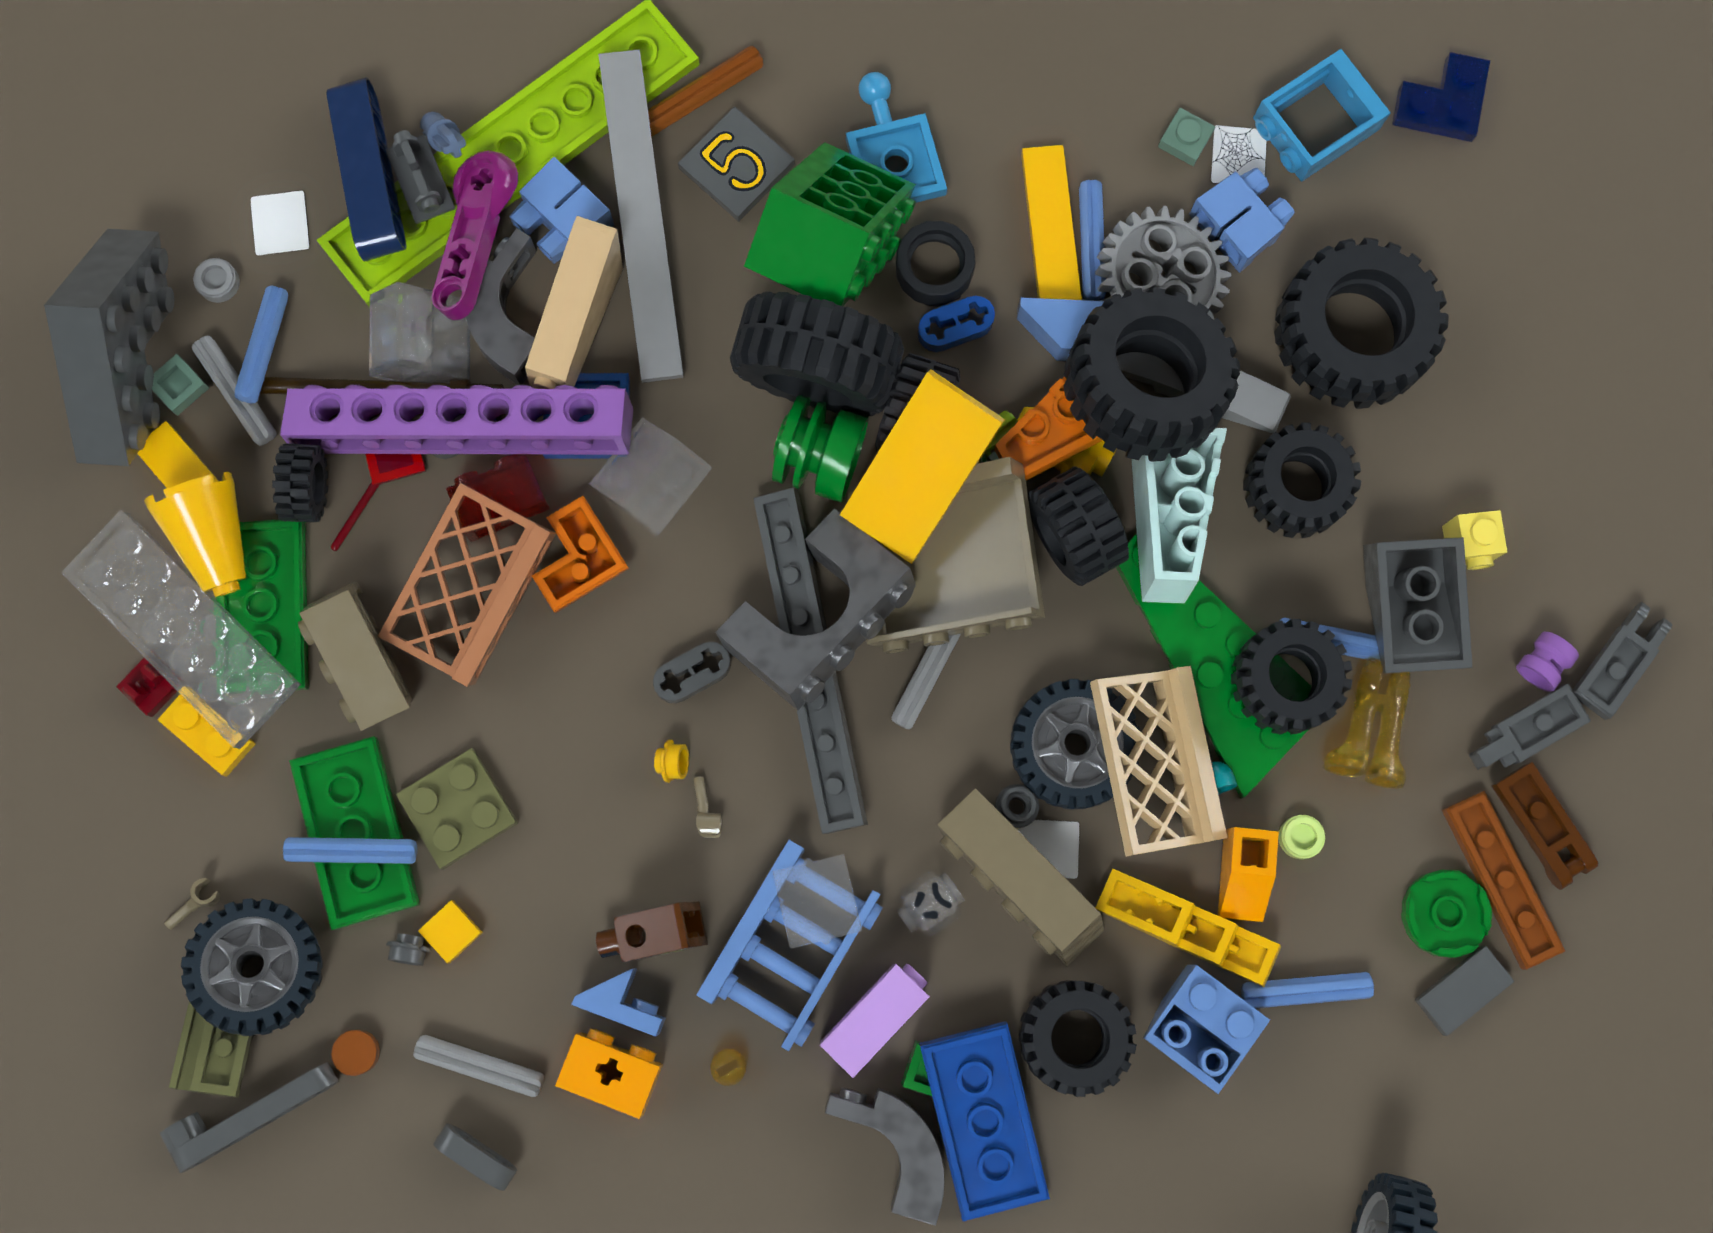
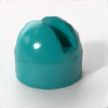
M1211 762L1218 795L1237 787L1238 784L1235 776L1228 765L1222 762Z

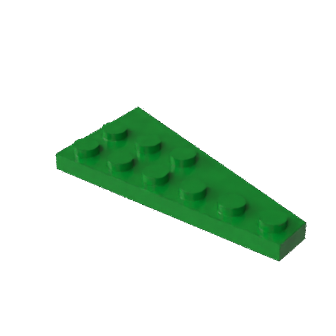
M1136 534L1128 542L1129 559L1117 566L1116 569L1135 604L1140 607L1151 628L1150 632L1156 643L1160 644L1170 663V669L1191 666L1204 728L1216 748L1215 752L1219 760L1228 765L1232 770L1238 784L1235 789L1241 799L1245 798L1308 730L1290 735V732L1283 734L1271 733L1272 728L1266 727L1261 729L1255 725L1257 719L1251 715L1247 718L1241 710L1245 708L1242 700L1236 702L1233 693L1237 691V685L1231 684V674L1236 672V667L1232 665L1235 657L1242 652L1241 647L1256 633L1200 580L1185 604L1142 602ZM1278 654L1274 656L1269 668L1270 681L1274 689L1282 697L1291 701L1301 702L1307 699L1312 686Z

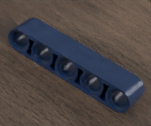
M366 77L327 89L326 95L351 233L358 254L366 262L406 250V238L392 166L385 150L388 149L385 130L374 87Z

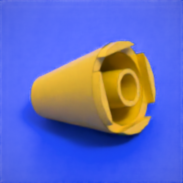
M223 472V481L216 482L213 474L163 489L166 498L155 502L153 494L144 500L147 509L203 592L213 591L215 598L240 590L238 582L246 579L235 484L230 472Z

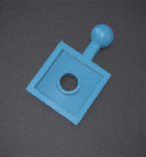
M879 72L866 74L859 83L858 91L861 99L868 105H871L876 125L846 133L849 153L916 184L911 195V199L915 200L916 203L947 195L946 182L926 113L892 121L887 103L891 93L890 81ZM891 156H901L907 161L908 166L902 172L896 173L888 170L884 163Z

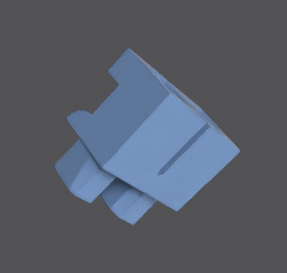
M555 157L519 191L523 201L509 216L513 225L528 236L541 224L550 230L537 242V245L553 264L562 259L576 216L610 227L614 226L610 209L586 186L581 185V182Z
M1254 168L1241 176L1235 171L1197 198L1189 213L1192 219L1195 216L1199 217L1198 226L1202 230L1208 227L1212 228L1208 236L1212 242L1218 238L1222 241V245L1218 249L1224 256L1229 257V262L1239 273L1250 265L1254 258L1263 250L1277 241L1285 225L1295 213L1290 204L1281 197L1268 207L1261 201L1258 196L1267 190L1269 183L1258 168Z

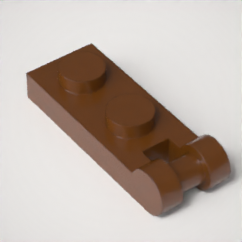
M1533 762L1526 763L1491 785L1545 867L1547 877L1557 889L1562 890L1572 884L1573 877L1580 872L1587 874L1598 867L1595 855ZM1567 847L1570 852V858L1563 862L1557 852Z

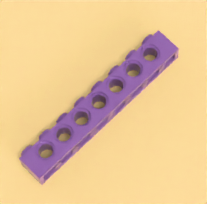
M307 385L304 389H287L280 436L287 444L322 446L321 449H324L325 454L629 455L633 406L626 389H620L612 385H601L596 389H577L569 385H559L554 389H535L527 385H517L512 389H493L485 385H474L470 389H451L443 385H432L428 389H409L402 385H390L386 389H368L360 385H349L345 389H327L319 385ZM338 414L335 419L328 421L333 415ZM380 414L377 419L369 421L373 416ZM423 414L418 420L410 422L416 415ZM465 414L462 419L452 422L456 416ZM508 414L503 420L493 422L498 416ZM550 414L546 420L535 422L541 415ZM586 414H593L589 420L577 422L580 417Z

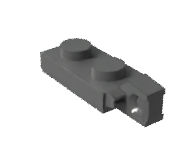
M1567 683L1493 725L1491 730L1484 733L1489 743L1470 753L1469 757L1477 770L1487 767L1498 760L1501 761L1505 768L1513 763H1521L1591 722V719Z

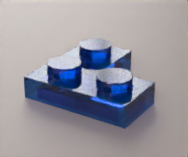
M1450 52L1445 59L1440 88L1403 81L1398 89L1392 125L1472 142L1478 133L1490 60Z

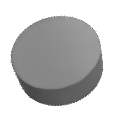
M220 258L207 259L194 272L193 281L195 288L208 301L215 303L228 301L239 289V275L226 260Z

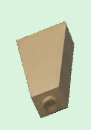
M576 216L525 366L529 384L533 388L554 389L559 385L575 386L623 270L618 230L616 228Z

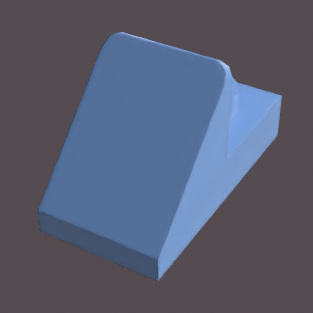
M637 968L630 969L576 995L571 1004L655 1037L660 1035L666 1019L656 1014L659 1006L634 997L632 1004L625 1003Z

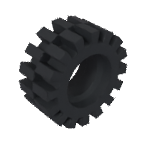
M283 444V446L279 447V453L275 457L277 465L273 467L275 480H272V488H275L273 503H277L275 511L276 514H279L278 518L280 520L317 523L323 517V506L326 507L327 504L325 494L328 493V486L326 485L328 471L325 469L327 459L324 458L325 452L324 449H321L322 446Z

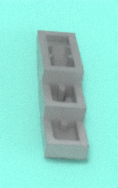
M1130 352L1116 356L1118 366L1126 378L1150 384L1156 393L1166 396L1178 397L1185 394L1178 374L1162 359L1141 352ZM1240 371V375L1237 378L1239 386L1236 395L1222 418L1269 433H1275L1291 398L1290 393Z

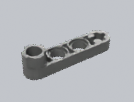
M326 1062L207 1130L199 1113L196 1112L165 1128V1130L160 1132V1135L179 1172L183 1173L325 1092L339 1081L329 1062Z

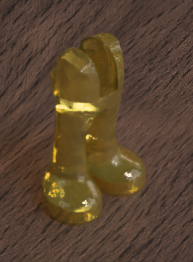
M1368 658L1357 681L1352 719L1347 738L1343 745L1326 754L1323 769L1345 777H1360L1366 774L1365 781L1383 788L1400 789L1405 785L1406 771L1400 761L1399 746L1402 723L1409 698V688L1411 687L1410 672L1391 673L1386 695L1379 694L1378 689L1383 671L1381 660ZM1378 711L1381 715L1380 731L1373 751V758L1368 765L1373 722Z

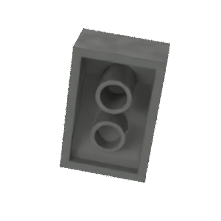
M1464 537L1380 542L1363 545L1366 591L1383 673L1473 668Z

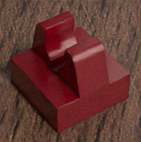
M146 655L116 687L146 716L153 717L183 685L153 657Z

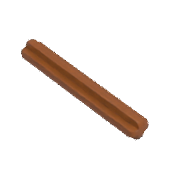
M754 46L745 48L649 108L651 137L763 67V59Z

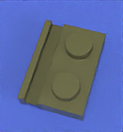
M189 1002L169 1088L239 1098L252 1036L231 1034L213 1026Z

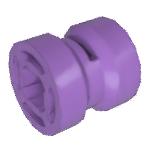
M1544 631L1534 642V651L1531 654L1524 655L1517 664L1516 669L1532 685L1544 691L1552 692L1561 682L1563 670L1571 668L1579 658V654L1565 639L1551 632Z

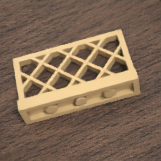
M1191 666L1177 667L1168 671L1091 681L1090 685L1125 856L1196 845L1227 838ZM1147 683H1153L1157 701L1155 708L1140 696ZM1107 688H1115L1127 699L1120 713L1110 706ZM1134 706L1149 718L1142 732L1127 720ZM1156 725L1163 730L1166 744L1164 751L1149 739ZM1121 730L1136 742L1129 756L1124 754L1118 746L1117 737ZM1143 749L1158 760L1151 775L1136 764ZM1166 768L1172 773L1175 786L1173 794L1158 783ZM1130 773L1145 785L1137 800L1127 790L1126 781ZM1152 793H1155L1167 804L1160 819L1145 808ZM1175 811L1181 816L1185 837H1179L1168 827ZM1140 817L1154 828L1148 842L1141 845L1138 843L1135 825ZM1162 836H1163L1165 839H1167V840H1164V841H1160V839H1161Z

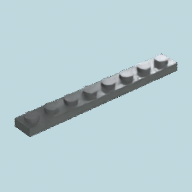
M793 487L753 498L780 630L800 636L813 635L826 630L827 626L812 554L805 540L808 535L798 490ZM835 671L825 682L822 693L813 702H806L799 711L797 710L822 834L868 825Z

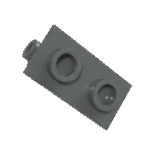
M407 130L397 132L393 136L395 141L392 147L385 150L415 223L419 224L456 209L425 134L415 137L410 135V132Z

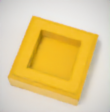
M454 900L448 902L418 930L447 964L457 958L483 933Z

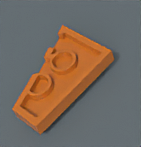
M1065 376L1062 379L1060 378L1049 389V393L1033 409H1029L995 445V453L999 459L1011 457L1023 464L1026 481L1103 441L1098 436L1092 439L1083 430L1086 425L1083 419L1080 421L1075 420L1070 410L1074 400L1068 401L1065 397L1064 384L1067 380Z

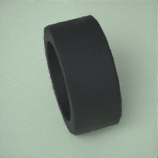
M926 221L912 227L901 239L896 253V278L902 290L914 301L928 306L946 305L957 300L969 288L975 269V249L968 235L956 225L944 221ZM927 242H940L949 245L956 251L959 257L960 268L957 276L951 282L944 285H929L921 282L915 277L911 269L913 252L920 245Z

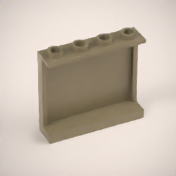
M1011 457L978 463L912 564L878 542L910 567L916 584L909 601L901 608H895L884 619V625L875 637L869 640L866 639L868 645L883 648V653L885 654L908 651L909 643L923 641L924 646L949 643V636L964 633V638L967 639L985 637L990 635V628L1004 625L1006 631L1023 630L1032 627L1031 620L1045 618L1024 466ZM854 491L847 492L848 500L850 499Z

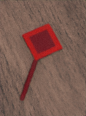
M365 454L372 482L331 544L333 551L339 550L380 484L426 472L422 454Z

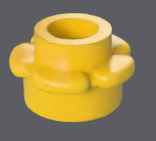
M669 739L665 742L664 748L656 750L654 757L655 771L657 774H661L663 780L667 783L674 779H684L686 777L689 767L688 748L685 744H674V741Z

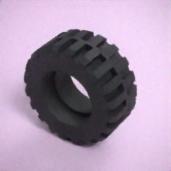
M1351 238L1339 241L1335 248L1327 246L1318 251L1312 260H1308L1302 266L1282 296L1283 301L1277 308L1275 321L1279 326L1274 331L1275 343L1277 345H1284V349L1279 357L1284 367L1292 365L1295 369L1291 378L1299 386L1305 381L1313 388L1309 394L1319 400L1324 395L1332 397L1331 405L1342 408L1350 401H1354L1356 409L1369 408L1375 401L1379 405L1390 402L1398 394L1405 393L1435 363V357L1443 349L1446 339L1442 334L1448 328L1449 315L1440 312L1447 302L1444 292L1442 290L1436 292L1433 286L1438 279L1431 270L1425 273L1418 266L1422 261L1413 253L1409 257L1400 253L1401 246L1392 242H1388L1385 247L1378 246V239L1364 238L1359 245H1356L1355 240ZM1353 293L1366 296L1378 303L1388 314L1393 325L1394 344L1392 349L1386 354L1369 356L1355 353L1340 344L1332 335L1327 325L1325 304L1328 299L1338 294Z
M1151 287L1148 293H1143L1142 288L1126 290L1123 297L1120 294H1114L1105 299L1102 306L1095 307L1088 315L1069 352L1070 355L1065 363L1063 375L1067 379L1064 384L1065 397L1068 401L1074 400L1070 410L1075 420L1080 421L1083 419L1086 423L1083 430L1092 439L1096 436L1105 442L1103 447L1113 453L1116 449H1120L1126 452V458L1139 460L1142 455H1146L1151 462L1164 461L1168 454H1170L1171 458L1184 456L1191 448H1198L1206 441L1230 407V403L1236 395L1239 386L1237 378L1240 375V362L1237 358H1233L1237 352L1235 344L1231 337L1225 338L1224 332L1226 328L1218 318L1213 320L1208 315L1209 309L1200 302L1194 305L1187 301V295L1179 292L1169 295L1165 294V289ZM1130 352H1141L1162 359L1178 374L1185 394L1178 397L1162 398L1140 391L1122 374L1116 356Z
M769 291L754 295L745 304L730 355V363L733 372L738 374L739 378L777 397H783L795 402L798 395H803L810 398V406L812 408H816L818 402L821 401L826 403V410L833 411L834 413H839L843 408L862 415L874 416L885 409L901 363L904 347L899 334L893 332L890 326L878 322V319L870 315L861 314L858 310L847 306L843 307L825 299H814L808 295H792L789 292H778L776 294Z

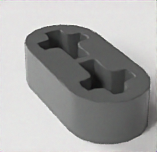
M706 642L665 663L657 669L654 675L653 686L655 692L662 700L676 704L718 683L730 671L731 660L728 651L717 642ZM710 652L714 657L718 655L723 657L718 662L719 671L712 673L709 668H706L695 674L693 669L705 662L703 657L705 653ZM672 672L675 677H680L690 672L691 677L680 683L682 690L679 693L674 694L671 689L662 690V686L667 683L665 675Z
M446 1123L433 1143L435 1148L445 1156L498 1190L505 1191L517 1172V1168L507 1159L452 1124Z

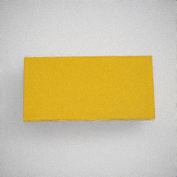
M933 370L928 371L843 508L840 516L912 564L1005 419Z

